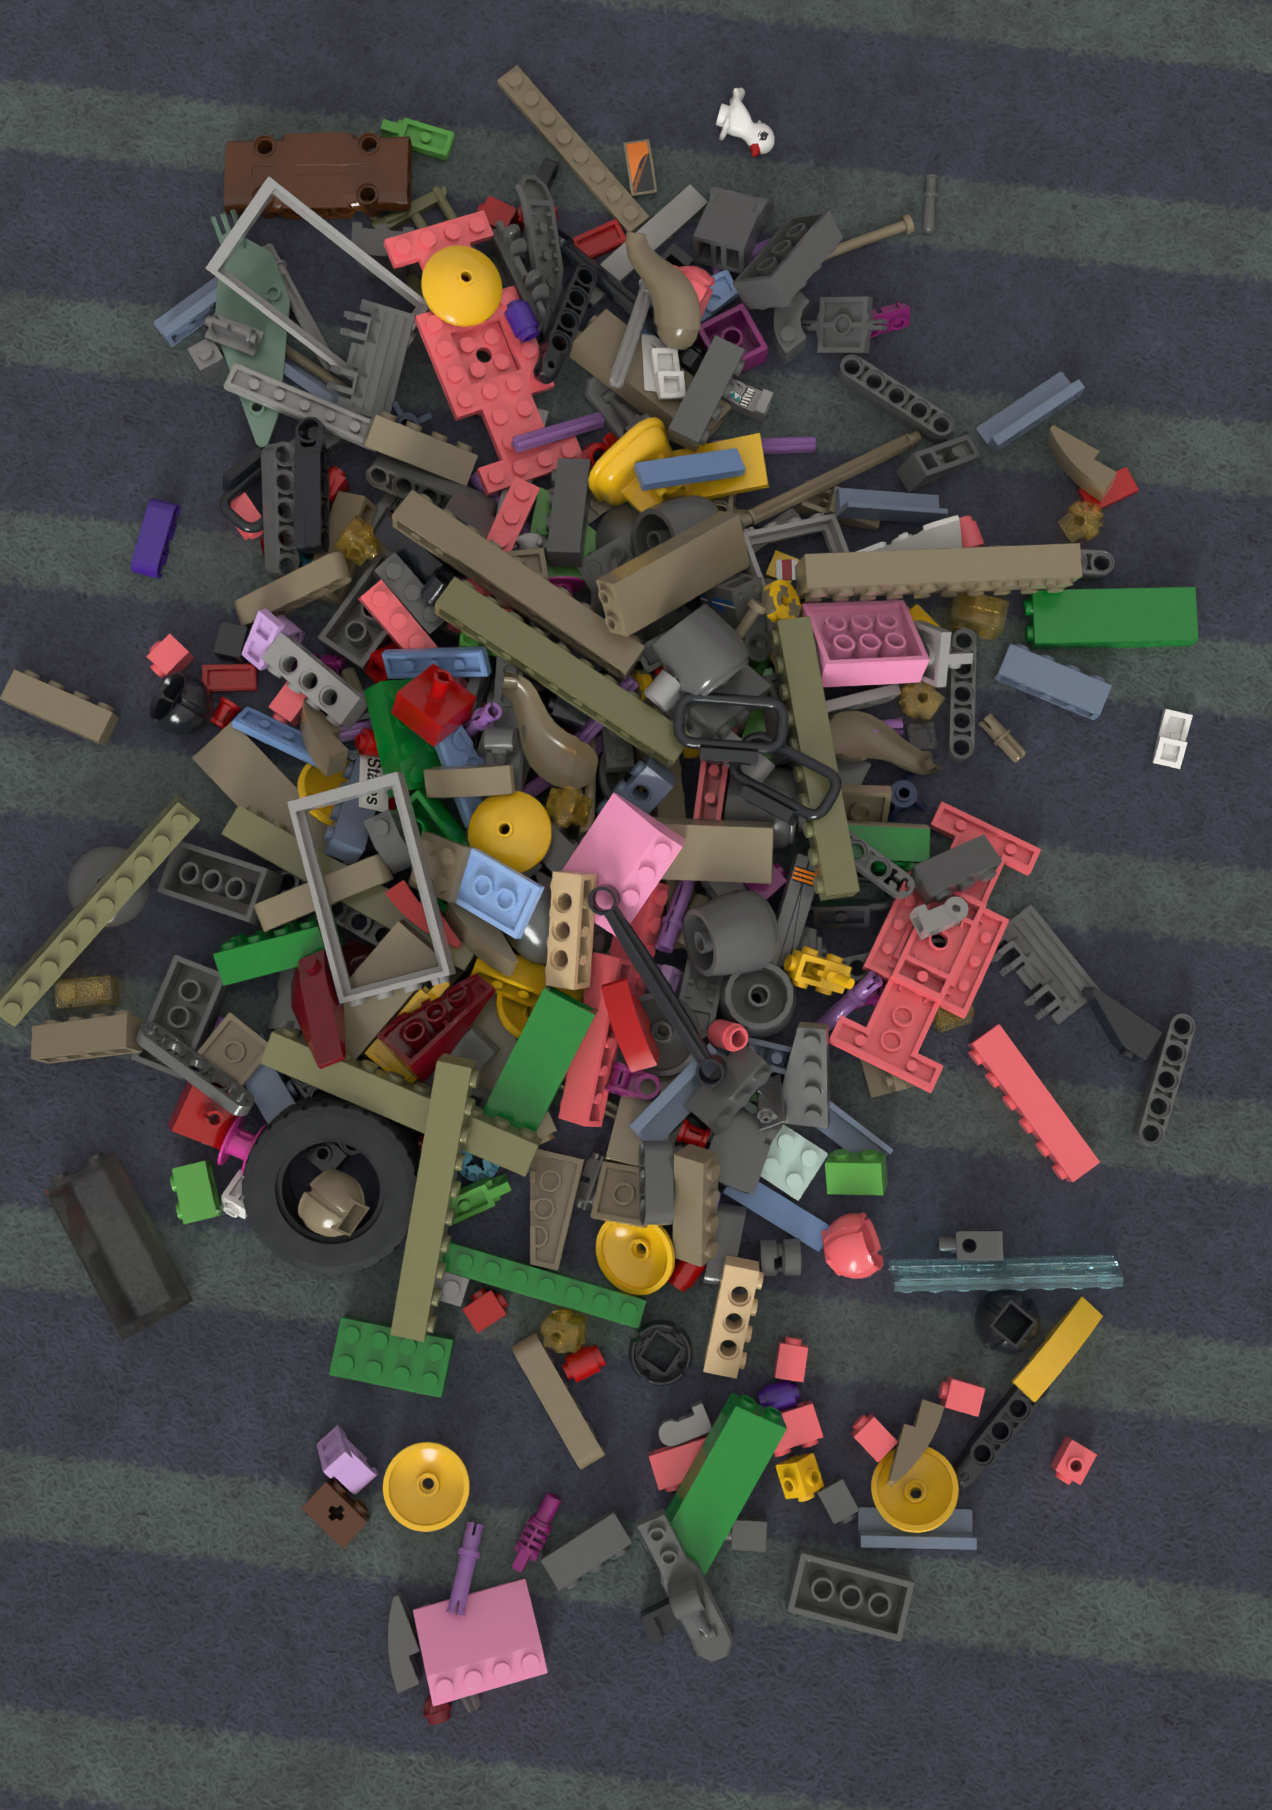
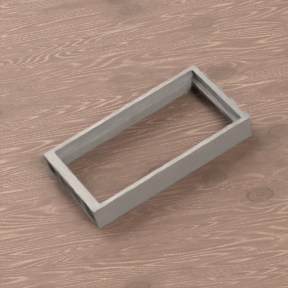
M269 176L206 266V269L330 365L356 371L224 269L233 253L273 195H275L413 304L416 308L412 314L417 316L430 312L425 299ZM414 321V325H413V329H412V333H411L409 345L412 343V341H413L414 338L416 337V334L413 333L414 329H415L416 326H417L416 323H415V321ZM346 376L348 379L354 382V378Z
M817 513L809 517V519L801 520L800 517L787 521L785 524L778 525L777 522H773L761 529L755 530L754 527L743 529L751 566L741 572L761 577L764 589L766 584L752 546L822 532L829 553L849 552L836 514L824 515V513ZM849 597L847 602H859L861 600H859V597ZM766 615L767 626L764 630L770 634V630H772L775 623ZM771 647L770 653L774 661L775 657H777L776 649ZM879 684V688L828 700L826 701L828 718L843 711H856L890 702L901 694L899 685Z
M394 772L287 802L339 1004L349 1002V1006L353 1007L367 1003L366 997L376 995L377 1000L394 996L393 990L404 988L405 993L422 989L420 984L422 982L431 980L432 986L449 982L448 976L456 974L404 773ZM393 789L438 966L352 989L306 812Z

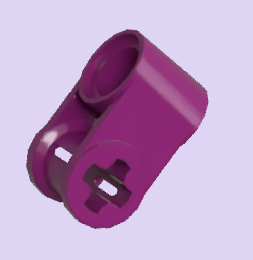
M613 1062L612 1067L614 1070L609 1084L605 1085V1090L647 1103L653 1102L660 1095L661 1085L655 1075L641 1070L631 1073L627 1064ZM646 1081L652 1082L656 1086L655 1092L650 1095H645L640 1091L641 1084Z

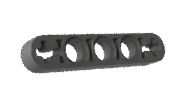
M798 816V826L803 830L805 818ZM849 830L851 845H858L863 850L862 858L854 859L856 870L893 898H907L915 888L913 878ZM873 862H881L885 865L886 873L883 876L873 875L871 872V864ZM891 871H894L896 874L892 878L897 882H900L902 879L907 882L905 887L908 890H902L899 893L895 890L897 888L896 883L890 880L886 884L883 881L889 877Z
M144 1022L141 1024L136 1034V1041L141 1047L231 1114L236 1116L248 1115L254 1104V1096L247 1089L159 1024L154 1022ZM166 1049L174 1050L179 1055H173L169 1053ZM189 1066H195L199 1068L201 1072L194 1071L190 1069ZM211 1082L222 1085L223 1089L213 1086Z

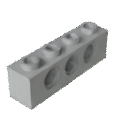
M280 632L261 658L269 665L267 669L278 678L283 676L289 682L286 685L299 695L301 692L308 697L306 702L318 711L321 709L328 714L326 719L338 728L341 725L352 728L367 708L366 698L292 636ZM297 660V668L292 672V665ZM317 676V684L312 688V680ZM337 693V701L332 705L331 698Z

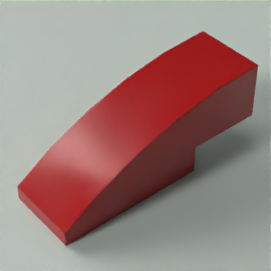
M404 880L385 892L395 907L412 924L431 936L422 902L417 900ZM441 915L448 945L459 950L463 945Z
M626 977L603 984L601 989L609 1019L631 1073L657 1066L661 1052L649 1030L651 1022L629 978Z

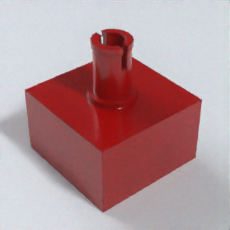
M433 663L397 692L391 713L431 746L435 747L470 718L477 697L455 681L450 672L440 669Z
M187 1081L167 1126L175 1133L221 1150L225 1137L238 1116L228 1112ZM211 1082L213 1086L223 1089V1086Z

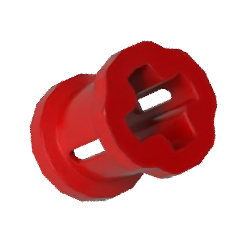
M221 696L219 699L220 704L209 722L223 730L232 721L236 713H240L242 709Z
M685 1118L675 1142L680 1143L682 1141L686 1144L704 1148L711 1130L709 1128L704 1130L691 1124L689 1119Z

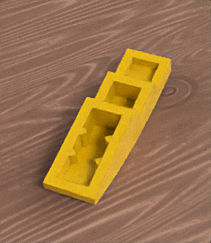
M1081 1296L1044 1337L1045 1340L1028 1358L1029 1362L1014 1377L1012 1382L1030 1400L1036 1402L1077 1353L1103 1315Z

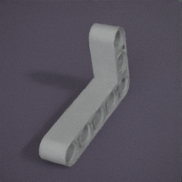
M661 670L644 691V694L651 706L659 708L663 711L665 717L673 722L674 708L676 702L681 697V684L670 674ZM691 703L686 707L684 726L692 734V737L701 738L686 725L691 707L695 705V703ZM732 731L725 738V740L742 741V739ZM758 754V764L756 766L741 765L743 773L761 783L764 782L775 768L774 764L762 754ZM724 764L730 769V764Z

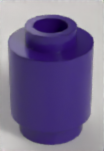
M516 299L507 304L508 309L504 312V315L515 338H519L520 343L536 338L540 334L538 330L539 324L529 302Z
M785 1379L763 1386V1390L757 1391L761 1406L765 1408L771 1406L780 1412L797 1407L796 1400L801 1399L796 1382L790 1384V1381Z

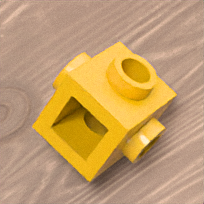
M814 1453L795 1455L775 1465L786 1499L798 1498L799 1502L807 1501L815 1497L814 1492L824 1487Z

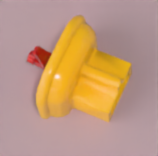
M657 417L646 418L629 429L620 439H617L610 432L604 437L602 443L608 445L609 449L597 460L588 477L589 489L598 502L605 501L614 506L628 502L638 513H641L647 508L670 498L686 495L691 490L689 484L644 491L640 487L634 472L636 462L671 458L672 449L667 439L668 432L660 419Z

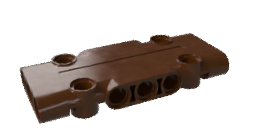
M348 132L290 133L283 135L282 140H274L270 135H260L255 140L227 141L224 178V207L228 216L231 215L230 210L235 209L237 215H242L268 176L322 219L352 218L355 216V211H362L367 217L378 216L382 211H410L412 190L410 136L378 137L373 132L363 133L357 138L354 134ZM375 148V150L367 152L369 149ZM273 195L260 214L261 217L266 219H272L280 213L286 219L305 220L275 195ZM369 198H374L372 201L365 202Z

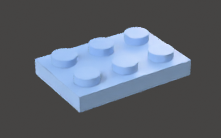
M471 848L456 904L513 938L521 939L545 887L478 848Z

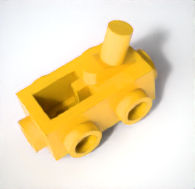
M803 946L802 951L794 949L792 955L789 954L785 958L784 970L795 986L807 989L809 984L816 986L815 991L830 996L832 991L843 994L845 988L851 989L854 986L855 981L853 978H850L852 967L842 963L843 958L827 953L826 958L818 956V950Z

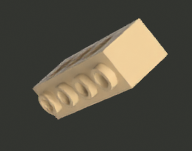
M570 870L553 871L550 884L551 906L549 909L548 953L545 967L546 986L570 990L590 988L595 913L588 905V896L597 887V874Z
M729 1255L725 1256L705 1351L703 1372L737 1379L739 1369L744 1370L747 1352H743L744 1342L750 1343L753 1327L748 1325L750 1316L756 1315L758 1299H754L756 1289L761 1290L764 1272L759 1270V1261ZM741 1286L747 1291L739 1295L732 1290L735 1287ZM736 1313L741 1318L737 1321H731L727 1316ZM725 1340H731L735 1345L733 1347H725L721 1343Z

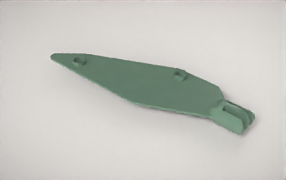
M233 209L230 212L234 224H236L239 217L236 210ZM225 212L220 214L226 230L224 235L216 217H211L220 246L232 230ZM245 237L224 269L289 318L290 299L273 253ZM218 278L215 313L265 333L254 357L220 344L229 370H231L234 362L283 382L288 332ZM239 396L256 444L259 447H266L269 444L280 412ZM257 407H262V409H261L260 411H258V412H255V411H254L255 408H257Z

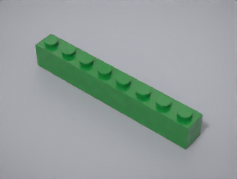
M452 1240L448 1253L444 1252L442 1262L447 1263L445 1272L639 1329L647 1301L644 1297L550 1269L533 1266L530 1263Z

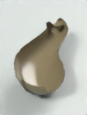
M626 231L627 256L633 268L645 283L651 296L654 309V324L657 325V334L661 342L668 348L686 350L697 339L698 331L701 328L700 307L692 283L683 272L660 257L648 245L646 234Z
M505 671L501 693L511 700L518 722L523 752L529 765L541 778L554 786L570 790L580 789L589 785L595 779L598 757L595 751L587 743L579 741L578 736L566 732L553 720L537 690L529 680L516 673ZM522 725H525L526 728L525 743L522 735Z
M843 711L829 718L835 756L840 760L856 762L866 759H877L917 775L934 774L942 769L940 765L933 763V755L930 751H920L904 740L883 721L868 713Z

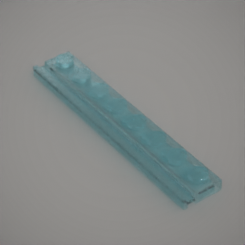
M1114 1255L1004 1257V1260H957V1258L889 1260V1272H891L890 1277L894 1292L901 1291L903 1293H911L913 1291L941 1292L948 1290H958L961 1292H968L970 1290L997 1291L999 1289L1024 1291L1026 1289L1054 1290L1056 1288L1079 1290L1092 1287L1110 1289L1112 1287H1123L1124 1279L1117 1262H1114Z

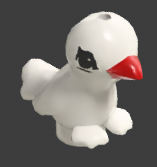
M734 88L733 97L730 99V106L721 104L716 121V125L722 127L719 140L723 141L727 133L744 139L751 149L752 157L770 152L775 142L773 131L768 125L761 123L760 120L757 123L752 122L748 110L742 103L745 95L744 89Z

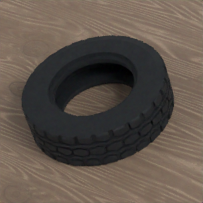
M330 1093L317 1094L315 1097L309 1096L297 1101L296 1104H291L281 1111L279 1115L275 1116L260 1134L245 1163L244 1179L242 1180L243 1204L246 1215H249V1222L254 1232L258 1233V1238L268 1249L270 1248L273 1251L272 1253L281 1260H286L289 1262V1265L301 1270H308L310 1273L343 1275L348 1272V1274L363 1271L365 1267L370 1268L380 1263L382 1258H387L397 1249L398 1245H401L408 1234L421 1157L419 1147L414 1143L415 1138L409 1129L401 1123ZM322 1142H337L351 1146L361 1152L371 1162L378 1175L380 1183L379 1203L374 1210L362 1218L350 1237L347 1235L327 1237L315 1233L306 1226L298 1214L299 1203L295 1199L290 1185V1167L293 1158L300 1151L311 1145Z

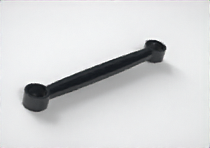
M557 229L561 256L567 258L576 268L581 264H588L593 267L597 273L596 286L615 303L622 306L631 316L637 295L604 267L575 246V241L568 234ZM650 307L643 326L659 338L657 325L654 324V310ZM694 343L686 350L678 349L679 359L689 368L698 371L707 352Z
M610 884L597 886L588 896L590 909L595 914L605 915L624 951L653 998L698 1063L696 1076L699 1082L707 1087L719 1085L727 1074L725 1060L718 1055L710 1054L667 979L619 909L620 894L618 890ZM605 890L611 894L613 898L611 909H603L597 905L595 895L598 891ZM705 1062L716 1063L721 1069L720 1078L710 1079L706 1077L702 1071V1065Z

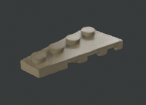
M540 1149L537 1150L530 1167V1265L559 1271L584 1166V1159Z

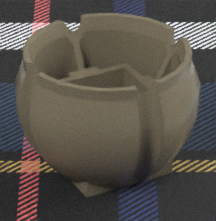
M329 1169L321 1173L309 1184L312 1190L311 1192L303 1193L298 1206V1214L306 1226L315 1233L327 1237L341 1235L350 1237L370 1207L365 1204L363 1189L356 1179L347 1173L337 1171L336 1169Z

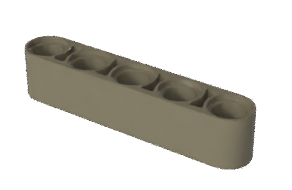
M343 552L327 554L239 598L234 602L240 625L247 626L251 630L259 610L267 609L274 616L286 615L347 585L352 581V577Z
M380 854L323 876L330 906L394 879L390 868ZM308 883L253 906L264 932L316 912Z
M535 1332L511 1346L513 1353L573 1459L582 1470L605 1456V1450L603 1446L600 1447L595 1432L589 1422L585 1421L582 1415L583 1411L575 1397L570 1395L567 1383L560 1371L557 1372L553 1365L555 1362L547 1348L542 1346L539 1340L540 1336Z

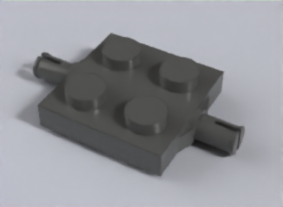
M820 297V310L817 320L804 319L802 324L811 326L801 327L803 331H816L818 338L817 353H869L872 331H886L887 326L878 324L888 323L886 319H873V297Z

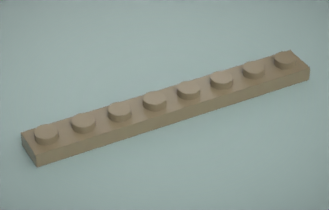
M518 65L497 80V85L610 215L618 220L625 232H635L649 221V215Z

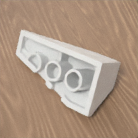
M958 515L924 525V530L913 536L906 532L898 535L899 537L891 542L892 544L887 545L886 542H880L856 552L963 548L960 520Z

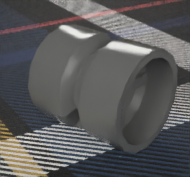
M799 1238L783 1239L781 1243H778L775 1239H759L760 1272H764V1276H777L778 1272H782L784 1276H800L801 1247Z

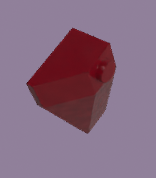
M323 949L299 959L291 981V1008L317 1067L320 1069L346 1060L344 1003L339 1004L327 954Z
M476 973L446 989L445 994L433 1001L428 999L422 1002V1007L407 1014L405 1011L396 1016L376 1036L395 1058L417 1080L423 1083L435 1072L437 1060L443 1053L450 1055L496 990Z

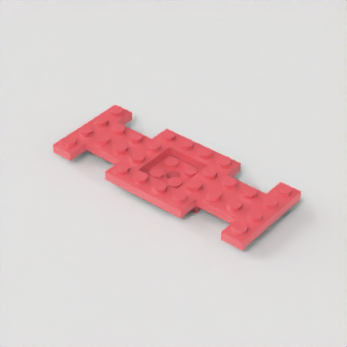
M482 210L387 238L383 244L393 269L419 262L423 272L427 261L437 251L455 245L471 247L472 245L492 240L494 234L486 214ZM461 276L463 281H470L467 276ZM515 286L502 289L501 301L495 313L488 320L476 326L460 327L451 325L440 319L432 311L417 315L414 319L455 421L475 414L482 416L500 461L480 467L476 471L486 496L510 488L515 476L528 482L551 475L552 469H557L558 458L582 459V450L576 436L521 452H516L511 445L514 436L544 428L532 396L551 390L555 386L554 382L543 384L534 377L533 369L540 354V347L536 338L520 343L519 338H515L504 315V312L508 309L507 304L520 299ZM478 351H485L488 353L490 361L486 363L479 361L476 353Z
M944 802L940 803L931 821L930 829L953 839L949 850L984 834L1002 860L996 870L997 874L986 882H982V880L975 882L965 892H960L959 890L953 892L949 897H961L966 901L969 909L966 917L958 925L935 934L941 935L945 939L946 944L942 948L933 945L931 941L932 936L920 940L915 927H913L909 914L915 907L925 904L917 890L914 888L913 892L905 899L895 898L862 967L863 970L867 972L873 971L876 973L875 976L879 975L881 979L887 981L866 1027L840 1015L829 1037L830 1044L929 1093L933 1091L944 1066L918 1052L936 1012L940 1007L963 1019L967 1016L1010 920L986 908V903L1005 864L1028 876L1041 851L1040 848ZM905 880L903 881V883H902V885H901V887H900V889H899V891H898L899 893H900L902 890H905V891L908 890V889H906V887H905V884L907 883ZM948 899L940 903L934 901L927 904L926 907L928 910L943 905Z

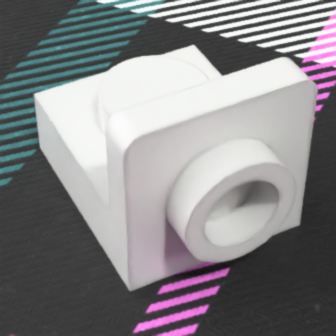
M239 1169L221 1195V1206L228 1215L235 1218L239 1216L245 1219L247 1215L243 1204L244 1196L242 1195V1180L244 1176H242L241 1169Z

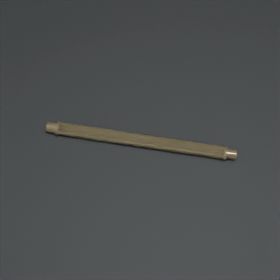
M918 431L910 434L905 433L882 446L747 510L744 515L740 516L742 529L749 525L754 526L894 456L912 449L915 444L921 442L920 433Z

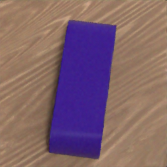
M153 498L150 499L131 561L132 572L158 579L162 577L163 574H160L162 565H166L170 551L168 545L169 541L173 540L177 527L175 521L177 515H180L181 512L180 505Z

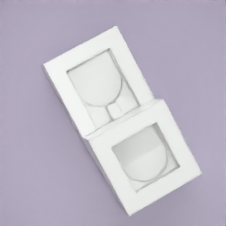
M651 348L649 351L650 365L659 400L683 399L686 389L684 371H680L678 349Z
M1164 708L1153 755V763L1180 769L1187 746L1185 741L1193 715Z

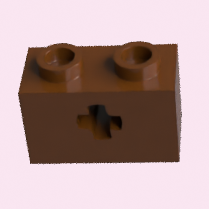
M329 1478L306 1502L302 1509L343 1549L371 1517L367 1514L369 1509L359 1499L354 1501L347 1494L349 1490L338 1479L333 1481ZM341 1505L344 1510L342 1514L340 1513L336 1516L333 1510Z

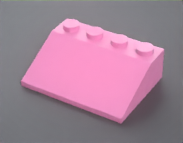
M904 600L802 604V617L810 616L823 687L919 683L930 659Z
M614 792L562 871L597 874V886L601 884L614 886L620 894L618 907L631 924L682 849L686 839ZM600 890L596 893L597 905L603 909H611L613 906L611 894L605 890ZM595 914L594 922L616 936L605 915Z
M525 1578L469 1593L465 1616L456 1614L459 1605L458 1601L454 1614L446 1612L450 1599L413 1609L433 1706L548 1673Z

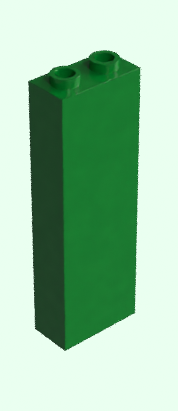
M1195 587L1068 589L1058 593L1038 590L1036 593L1029 594L1023 603L1024 615L1028 616L1029 625L1025 626L1024 635L1025 641L1030 642V650L1192 646L1199 640Z
M552 986L543 988L483 1109V1114L492 1118L495 1116L503 1117L511 1122L510 1125L515 1128L521 1129V1127H525L537 1133L598 1010Z
M734 1393L730 1394L666 1510V1514L686 1553L698 1562L703 1574L707 1573L787 1430L782 1413L771 1406L765 1408L758 1405L754 1399L747 1395L740 1397Z

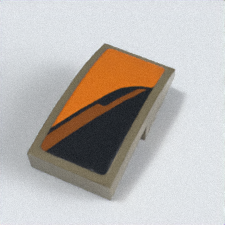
M649 139L624 142L623 148L631 196L657 193Z

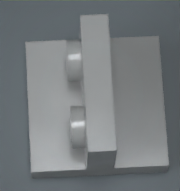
M923 620L913 621L930 659L921 681L934 687H946L948 668L957 669L961 668V664H972L973 652L951 644V631Z

